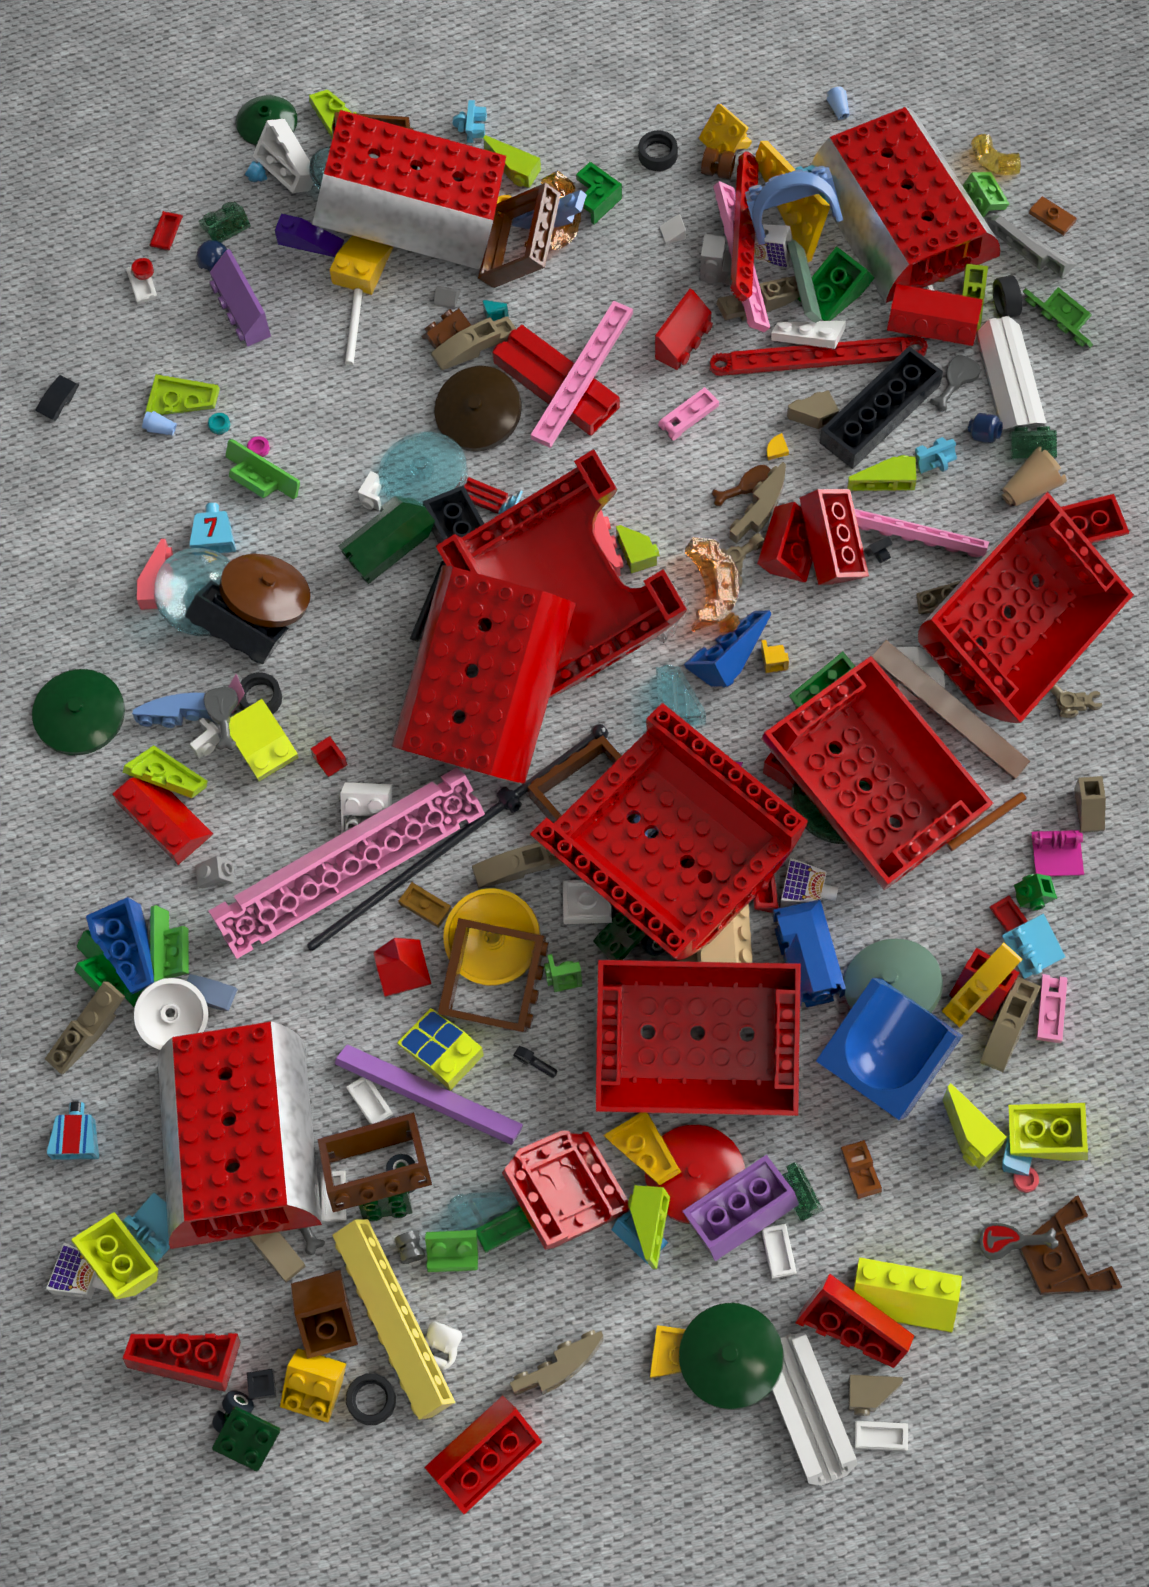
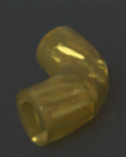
M981 134L972 139L973 154L977 162L984 169L997 175H1016L1020 173L1021 161L1019 153L1005 154L996 151L991 136L987 134Z

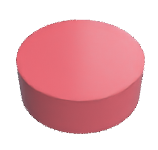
M1031 1167L1029 1176L1014 1174L1013 1184L1021 1192H1032L1038 1186L1039 1176Z

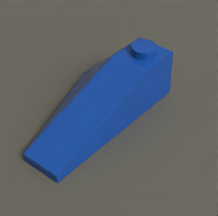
M770 610L753 611L732 627L734 632L715 638L717 642L715 646L708 650L706 647H703L684 664L685 668L711 687L722 686L725 688L733 684L734 679L741 673L771 616Z

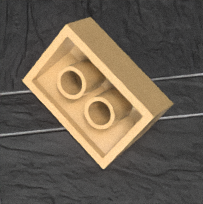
M749 903L710 944L705 945L697 952L698 962L752 963Z

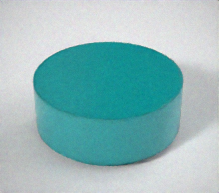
M224 413L211 415L208 419L210 431L218 435L226 433L230 428L229 417Z

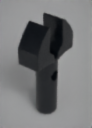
M522 1046L516 1049L513 1056L519 1062L525 1065L530 1064L551 1078L557 1075V1069L535 1057L534 1052Z

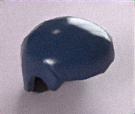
M214 240L203 242L197 249L196 263L200 269H207L210 272L224 252L228 250L226 246Z

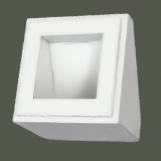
M680 214L660 226L665 244L686 239V228Z

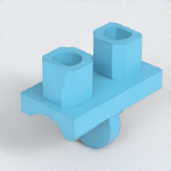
M469 100L467 116L465 112L461 111L453 117L452 123L453 126L458 128L459 132H463L466 129L467 143H473V138H483L485 136V124L475 123V121H486L487 110L486 107L475 106V100Z
M941 437L935 440L934 446L927 449L923 445L915 448V457L920 473L922 474L937 467L942 472L948 470V463L957 459L955 452L956 442L953 439L947 441Z

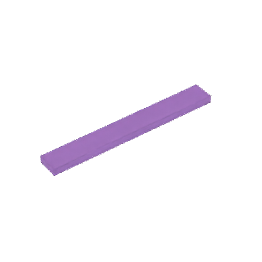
M348 1044L336 1058L335 1065L510 1145L514 1143L522 1130L523 1124Z

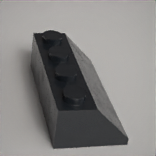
M212 580L195 595L185 614V617L192 624L201 626L209 631L213 637L222 639L234 650L243 652L252 661L262 665L269 659L289 629L286 626H259L242 619L225 604L220 594L219 585Z

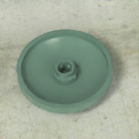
M886 939L867 946L851 961L844 978L845 997L850 1009H852L872 978L883 979L930 1013L936 1008L943 989L942 974L935 957L922 945L906 939Z

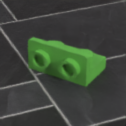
M972 172L962 185L982 217H985L989 210H1006L1009 206L1007 198L991 172Z
M547 955L548 963H544L545 975L548 986L553 985L554 992L583 986L579 962L565 961L555 967L553 955Z
M477 1230L426 1232L427 1272L478 1270Z

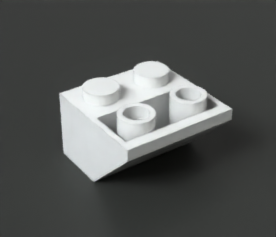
M345 782L341 791V834L391 806L392 784Z

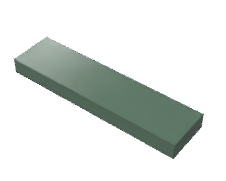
M792 240L788 243V249L803 311L810 320L817 323L822 318L805 249L795 240Z

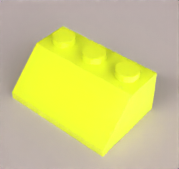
M115 1212L71 1239L72 1243L115 1299L136 1296L157 1282L159 1269Z

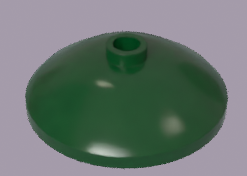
M264 95L249 100L240 108L236 117V128L239 135L246 142L257 146L267 120L285 119L294 133L298 117L294 106L286 99L274 95Z

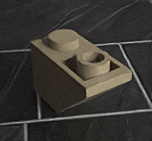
M829 390L816 392L802 400H795L788 405L787 409L788 419L816 429L824 427L839 413V409Z
M1103 777L1078 778L1074 792L1080 833L1105 831L1106 797Z

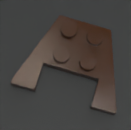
M1079 1195L1070 1200L1044 1225L1031 1234H1044L1050 1228H1053L1056 1231L1055 1239L1058 1241V1246L1055 1249H1051L1046 1245H1026L1019 1249L1040 1295L1118 1291L1122 1288L1113 1266L1087 1275L1065 1229L1069 1225L1088 1218Z

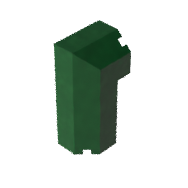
M394 496L381 506L380 513L343 541L338 547L342 550L341 552L353 568L361 573L363 580L370 584L427 539L435 520L428 510L414 498Z

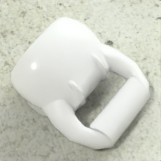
M434 1321L428 1327L425 1340L432 1349L435 1348L449 1354L448 1361L433 1355L439 1369L444 1371L449 1369L455 1362L457 1347L461 1342L462 1333L455 1328Z

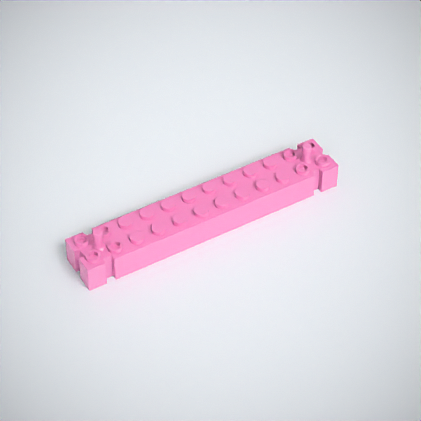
M456 767L441 776L443 782L436 785L434 782H430L234 896L236 902L228 906L226 902H223L209 910L211 917L236 959L252 951L253 947L251 944L259 940L261 944H264L461 829L458 823L464 820L471 823L485 815L478 799L471 793L473 789L466 775Z

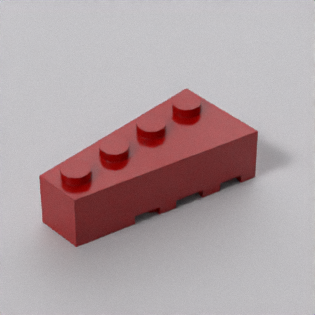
M831 1274L826 1277L805 1303L795 1322L802 1327L807 1325L816 1329L815 1333L824 1337L827 1334L841 1341L840 1344L848 1348L853 1346L860 1349L864 1355L892 1368H895L908 1353L915 1336Z
M215 1333L205 1335L131 1334L122 1359L129 1369L226 1392L241 1341L238 1333H228V1335H216Z

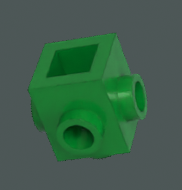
M1037 873L1024 876L1022 881L1014 884L1016 900L1020 907L1031 909V911L1041 910L1045 908V904L1057 899L1051 876Z

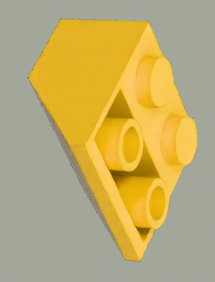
M298 1348L287 1365L280 1407L329 1423L343 1383L346 1363L321 1355L307 1359L305 1350Z

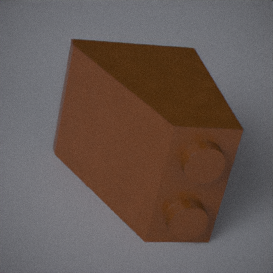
M341 1270L291 1283L294 1314L307 1359L358 1345Z

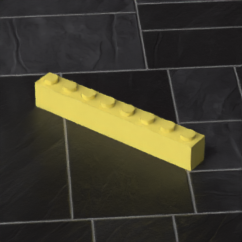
M353 1220L332 1235L336 1242L335 1247L344 1259L346 1271L352 1277L357 1287V1294L367 1308V1315L375 1325L378 1339L384 1345L389 1355V1362L398 1374L400 1386L406 1392L411 1402L413 1413L419 1420L431 1418L454 1404V1398L369 1220Z

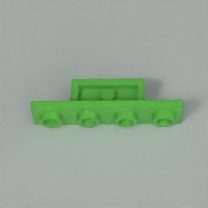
M1058 287L1045 303L1025 288L1023 290V293L1027 296L1024 300L1032 307L1038 305L1043 309L1040 313L1049 321L1054 318L1059 322L1057 327L1065 334L1070 331L1075 336L1073 340L1081 347L1087 345L1091 348L1093 346L1091 341L1079 332L1080 328L1092 314Z
M234 439L228 440L225 456L237 464L230 469L229 477L262 498H265L275 490L281 491L292 499L297 498L300 480Z
M157 905L151 906L150 955L154 982L189 974V928L180 926L169 929V911Z

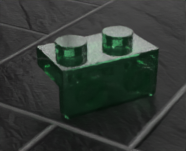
M235 201L225 203L221 209L205 214L198 221L202 229L209 234L211 240L220 243L251 227L243 207Z

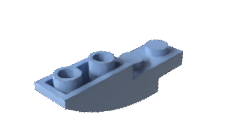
M582 190L560 198L554 228L572 223L574 215L581 212L586 198V194ZM534 210L514 218L512 226L530 229Z
M182 693L165 696L133 709L132 713L136 723L146 727L152 726V724H161L164 727L173 728L175 725H182L183 717L191 721L206 718L214 722L205 709V693Z

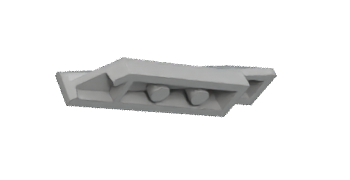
M989 212L983 217L996 236L1039 270L1046 265L1062 278L1077 265L1074 261L1019 230L1001 215L995 216Z

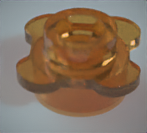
M733 612L721 616L718 619L720 633H729L737 629L741 623L739 616H735Z

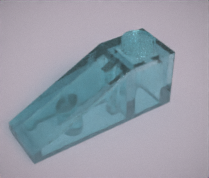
M513 1192L469 1193L465 1196L464 1194H459L450 1200L451 1203L447 1204L448 1210L459 1231L474 1230L520 1206Z

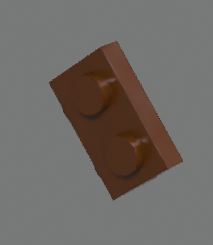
M459 308L455 311L449 309L440 316L442 321L438 324L432 322L424 328L426 333L421 336L423 340L427 338L434 349H436L455 334L471 326Z

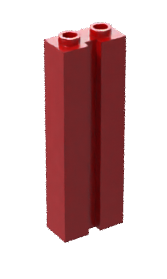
M522 324L510 332L507 342L499 343L492 352L495 365L547 404L551 403L575 364ZM593 378L568 420L592 436L620 408V397Z

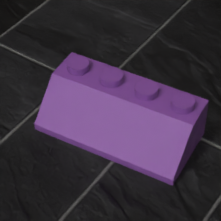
M226 250L210 271L212 281L209 283L214 294L219 293L220 297H218L222 309L227 308L228 313L226 314L230 324L236 325L237 329H235V332L240 342L244 340L248 347L271 337L263 308L231 250Z
M765 1155L683 1210V1213L712 1258L717 1261L797 1207L799 1203L793 1189L769 1157Z

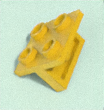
M717 104L699 136V140L707 147L719 149L720 153L724 150L736 152L737 149H747L752 143L746 134L748 127L722 104Z

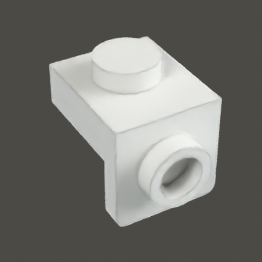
M204 718L199 722L205 732L190 743L193 753L199 759L203 755L211 754L216 744L220 742L218 736L219 729L213 722L207 723Z

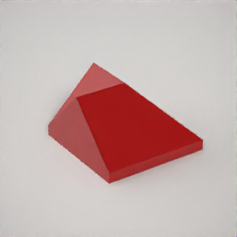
M393 938L373 952L385 997L432 984L419 939Z

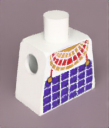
M763 224L766 235L764 238L765 244H758L755 233V259L788 268L791 261L788 243L792 241L790 226Z
M790 858L780 908L822 898L836 901L839 887L825 884L826 871Z
M64 1243L46 1289L54 1295L92 1299L95 1288L108 1292L109 1290L78 1249Z

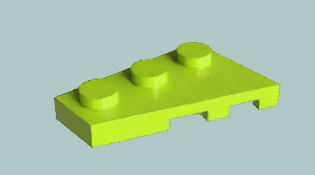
M328 89L309 95L310 104L333 139L332 122L334 113L340 110L352 112L345 107L343 101Z
M155 374L145 414L147 411L151 413L155 411L160 415L215 409L220 388L215 384Z
M154 745L124 765L122 772L189 798L195 797L206 789L208 783L206 779Z

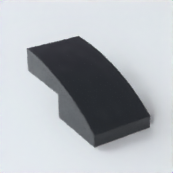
M59 375L47 389L35 411L56 421L65 403L69 404L79 384Z

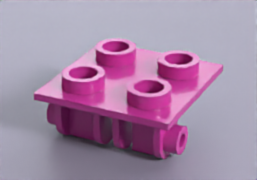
M1079 830L1031 832L1035 874L1047 876L1084 875L1081 849L1083 834Z

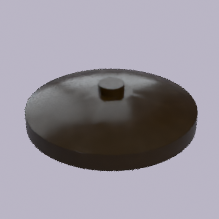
M472 366L455 373L443 384L436 397L434 415L440 432L451 444L467 451H485L500 445L511 436L521 417L522 402L516 385L504 372L489 366Z

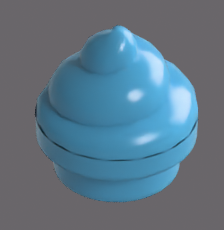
M252 161L245 173V176L249 177L248 180L251 182L267 180L263 165L260 162Z

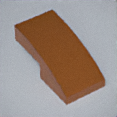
M865 1140L841 1147L857 1198L860 1199L882 1192L881 1184L873 1167V1159Z

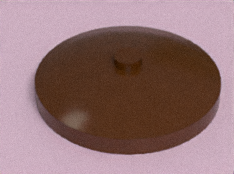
M246 554L231 560L225 566L219 582L220 594L229 609L242 619L264 627H284L297 622L305 614L311 597L306 579L295 567L282 559L265 554Z

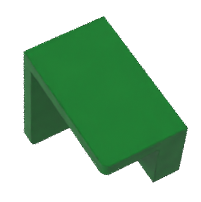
M589 162L576 174V180L588 188L585 192L586 198L582 208L591 213V223L595 225L622 199V184L592 162Z

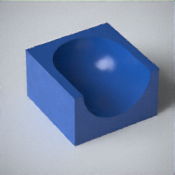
M872 978L816 1062L896 1119L901 1120L907 1118L963 1035L883 979Z

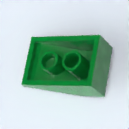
M837 246L811 277L822 320L831 321L860 297L875 279L866 268Z

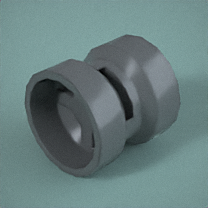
M418 1231L406 1232L394 1238L396 1246L401 1251L399 1255L401 1264H409L425 1257L424 1249L419 1245L421 1239Z

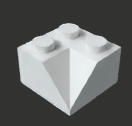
M897 647L899 651L945 689L944 671L926 650L920 647ZM894 679V684L908 700H919Z

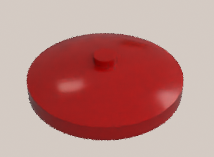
M692 1124L680 1126L662 1136L681 1173L661 1185L657 1184L645 1173L646 1186L664 1187L670 1196L667 1216L684 1224L690 1223L683 1210L745 1169L742 1155L735 1143L721 1131L705 1125Z

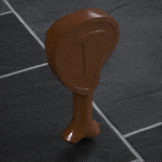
M766 465L755 466L743 475L738 486L725 491L713 489L714 504L721 507L724 501L740 494L753 493L754 487L760 481L763 483L768 478L767 475L771 469Z

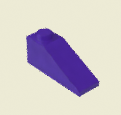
M281 213L275 228L278 245L335 258L344 244V239L316 225H312V223L300 217Z

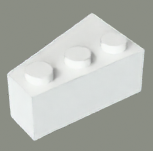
M285 119L267 120L253 157L292 193L308 192L311 190L318 173Z

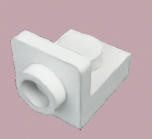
M371 471L358 491L359 500L365 508L370 510L374 508L380 511L381 502L378 494L381 490L379 475Z

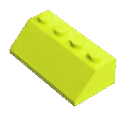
M859 1257L853 1291L897 1323L952 1333L959 1303L962 1276Z

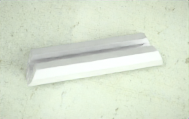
M1009 316L989 319L977 331V341L996 413L1000 422L1003 423V430L1015 429V427L1027 426L1029 424L1031 426L1046 424L1020 325Z
M805 1333L790 1334L781 1338L784 1364L780 1379L772 1393L808 1484L822 1486L847 1476L857 1466V1459L807 1335Z

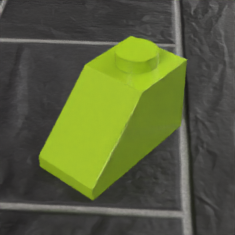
M622 525L616 526V537L631 574L657 565V557L660 556L656 544H652L649 536Z

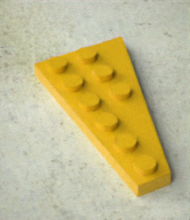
M760 141L755 158L765 183L769 182V179L795 171L789 162L768 141ZM820 194L777 206L785 225L790 226L792 239L805 249L808 262L812 261L830 209V205Z

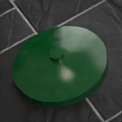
M89 669L66 671L49 680L37 694L32 708V721L39 738L52 750L66 755H85L103 748L117 735L125 716L124 699L117 685L106 675Z
M723 1303L707 1308L690 1322L681 1339L679 1363L685 1382L698 1398L719 1409L740 1410L759 1403L775 1388L783 1369L784 1351L776 1328L764 1314L744 1304Z

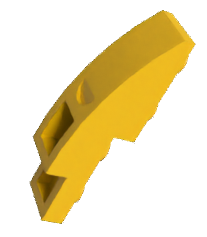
M1003 943L951 999L942 1012L960 1028L1023 959Z

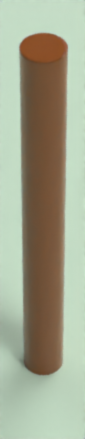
M1020 792L948 842L946 844L947 847L954 851L1027 799L1025 794Z

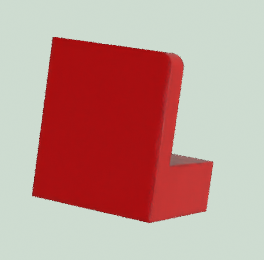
M330 736L310 748L313 758L328 777L348 765L346 757Z

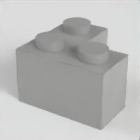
M704 234L701 251L700 280L710 284L720 282L731 286L732 258L729 250H725L726 237Z

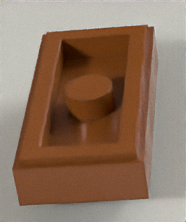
M1043 196L1029 210L1030 215L1063 236L1077 220L1075 216Z

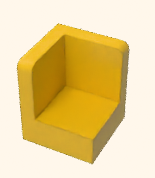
M761 640V653L765 673L788 670L789 657L788 653H785L784 646L768 647L767 641Z

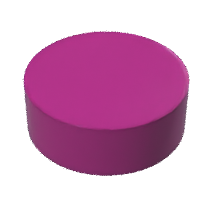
M262 436L253 437L247 444L248 449L261 457H265L270 451L268 440Z

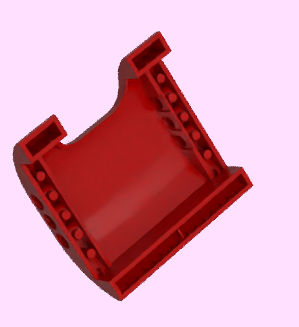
M594 449L574 461L577 466L575 469L462 538L454 534L436 545L446 566H453L534 588L576 603L549 698L585 681L644 646L676 623L687 611L686 606L664 569L644 580L645 586L630 588L620 580L599 544L595 534L597 515L613 498L618 489ZM484 619L481 621L480 626L484 632H487L491 629L492 623L490 619Z

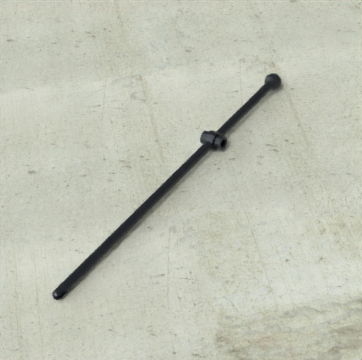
M603 724L594 725L591 728L590 735L514 791L509 790L508 787L501 788L497 793L499 802L484 812L485 815L469 823L307 944L308 949L313 951L504 809L509 810L511 813L518 811L522 806L519 798L528 792V786L533 780L547 774L552 767L566 761L571 754L581 751L590 741L597 740L601 736L607 739L609 732Z

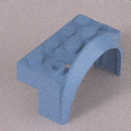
M819 166L813 168L810 173L807 170H795L769 179V182L765 183V186L755 185L745 192L759 245L765 244L764 238L766 237L761 221L763 210L801 198L823 193L829 200L833 217L836 218L837 222L843 220L829 167Z

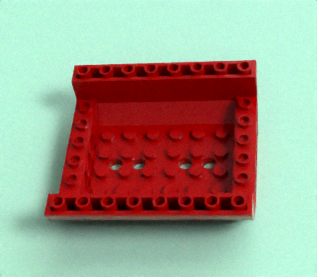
M661 703L646 718L647 731L555 823L546 817L530 833V836L674 959L682 960L692 956L705 945L710 944L771 881L796 846L808 820L664 703ZM632 814H637L641 819L637 823H630L627 818ZM648 829H655L658 831V835L655 838H648L645 832ZM688 858L694 862V865L690 868H684L680 864L681 861ZM706 873L712 877V880L709 883H702L698 879L699 876Z

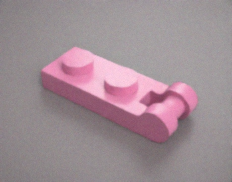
M704 387L659 421L658 426L663 431L666 430L668 436L674 441L683 432L719 407V401ZM677 421L679 424L674 427L672 423Z
M1042 974L1036 1040L1061 1043L1063 1039L1067 977L1059 976L1058 979ZM1049 987L1058 988V993L1050 992Z

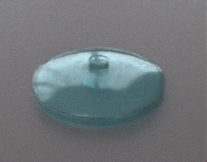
M435 432L415 433L398 440L387 450L379 467L380 483L389 500L394 496L410 497L422 505L423 501L465 485L468 475L467 461L461 447L453 439Z
M189 548L170 556L159 569L154 583L155 602L163 618L171 626L183 633L193 636H211L206 629L192 624L185 617V614L195 595L212 580L219 585L222 572L230 560L216 551L205 548Z

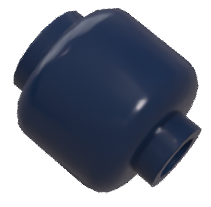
M978 413L968 424V432L971 433L972 439L978 442L994 443L996 439L1001 437L1003 423L1000 422L999 417L992 414Z

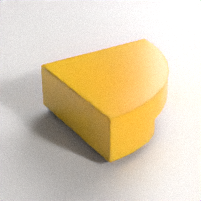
M782 433L776 435L769 442L767 460L789 455V449Z

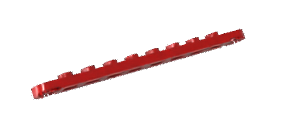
M745 151L738 157L739 165L737 166L731 264V292H734L732 294L736 295L735 298H738L741 302L746 301L752 296L755 230L745 192L749 191L750 187L758 185L759 164L756 158L748 151Z
M912 336L907 338L893 337L838 342L835 349L801 345L732 351L731 353H716V355H713L710 359V370L715 375L726 376L894 361L908 346L911 347L913 344L920 345L922 349L916 351L925 356L928 344L924 338ZM723 361L727 366L719 368L715 366V363Z

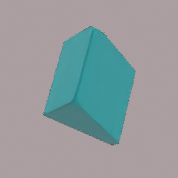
M489 300L482 301L486 319L491 318L492 321H496L507 316L509 317L507 303Z

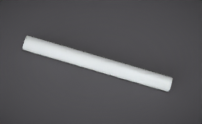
M358 288L354 289L345 358L346 365L354 364L363 292Z

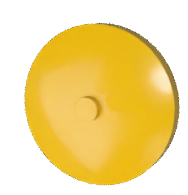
M487 888L468 894L454 906L446 920L443 937L445 951L448 959H450L458 918L541 935L535 913L522 898L506 890ZM470 928L460 974L468 980L482 985L496 986L512 982L521 977L530 968L535 942Z

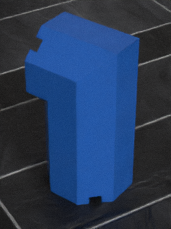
M821 899L774 909L772 917L773 923L778 922L779 924L775 928V934L781 955H784L785 963L801 964L800 1007H802V1002L805 1003L806 1007H813L833 1002V996L836 994L839 995V998L845 996L846 988Z

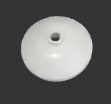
M165 978L150 984L142 991L134 1008V1022L139 1035L147 1044L159 1050L172 1037L204 1032L208 1021V1007L202 993L190 982L179 978ZM168 1008H172L175 1010L173 1016H167L165 1014Z

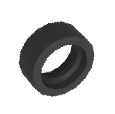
M662 130L646 133L638 144L640 163L652 171H664L671 168L678 158V145L674 136ZM660 143L670 148V153L660 158L651 157L646 153V148L653 144Z
M1013 275L996 278L993 282L992 292L994 305L999 317L1009 316L1012 318L1019 316L1022 312L1023 302L1017 279Z
M256 672L249 674L241 680L240 683L245 693L239 702L242 710L251 706L246 699L248 690L256 685H267L272 689L273 697L266 705L272 714L278 711L282 704V693L278 681L272 675Z
M365 1373L350 1383L346 1392V1405L349 1413L357 1422L364 1425H378L385 1422L392 1415L396 1406V1394L393 1386L385 1377L376 1373ZM368 1384L380 1386L386 1394L384 1408L374 1415L362 1413L356 1405L358 1391Z

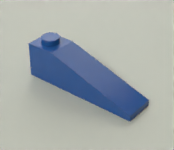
M126 897L86 915L92 939L102 949L104 956L114 966L117 974L129 991L134 994L154 983L147 925L141 904Z

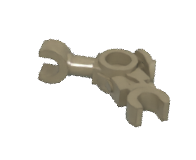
M760 533L754 535L741 548L739 546L731 547L727 551L723 548L720 549L718 555L719 564L723 566V561L727 563L725 574H729L725 579L727 588H730L731 580L738 581V587H742V577L740 575H742L743 561L746 558V554L753 550L756 551L763 546L764 539Z
M1057 684L1050 689L1051 693L1056 697L1055 701L1061 710L1059 714L1061 717L1074 718L1078 715L1077 710L1086 711V707L1092 710H1099L1102 707V703H1094L1092 701V698H1099L1100 692L1093 691L1089 695H1086L1085 692L1072 693L1067 690L1063 691Z

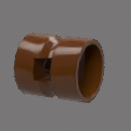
M706 147L701 163V174L708 176L717 174L718 178L730 180L735 166L736 152L724 150L720 153L717 148Z

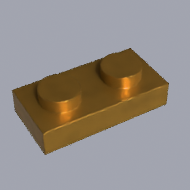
M411 882L398 901L401 906L437 928L441 926L452 910L451 905Z

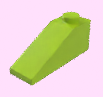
M485 135L483 137L484 150L506 155L503 171L505 175L515 185L530 188L541 171L540 158Z
M966 264L962 295L983 299L977 326L978 331L981 328L988 266Z
M900 455L884 460L849 476L847 489H850V491L915 490L917 480L915 457Z
M634 1185L633 1194L629 1196V1209L645 1260L652 1269H657L670 1196L664 1187Z

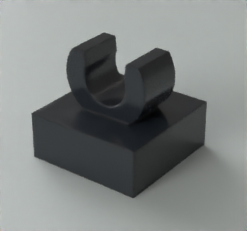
M888 536L867 546L864 552L868 557L875 554V557L881 564L891 558L886 548L890 547L893 543Z
M273 1369L247 1372L250 1400L276 1396Z

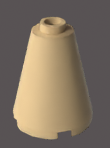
M1042 447L1034 450L1004 486L1002 497L1008 505L1018 506L1067 482L1065 474L1060 476L1058 472L1061 469L1060 465L1048 451L1044 450L1041 452Z

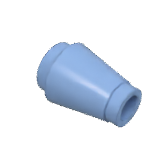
M842 87L830 89L827 92V101L838 120L848 118L850 114L846 91Z
M147 411L142 423V428L147 429V432L172 436L177 426V423L155 411L152 413Z

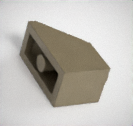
M850 1375L848 1380V1411H854V1415L869 1416L870 1412H875L901 1387L903 1377Z

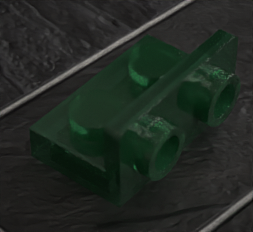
M1050 426L1037 427V431H1028V427L1014 428V432L1009 433V438H1011V459H1028L1038 447H1042L1041 452L1046 450L1053 458L1057 457V430H1050Z
M796 1162L786 1166L788 1172L782 1174V1176L797 1197L799 1205L794 1209L799 1219L805 1221L824 1211L802 1166Z

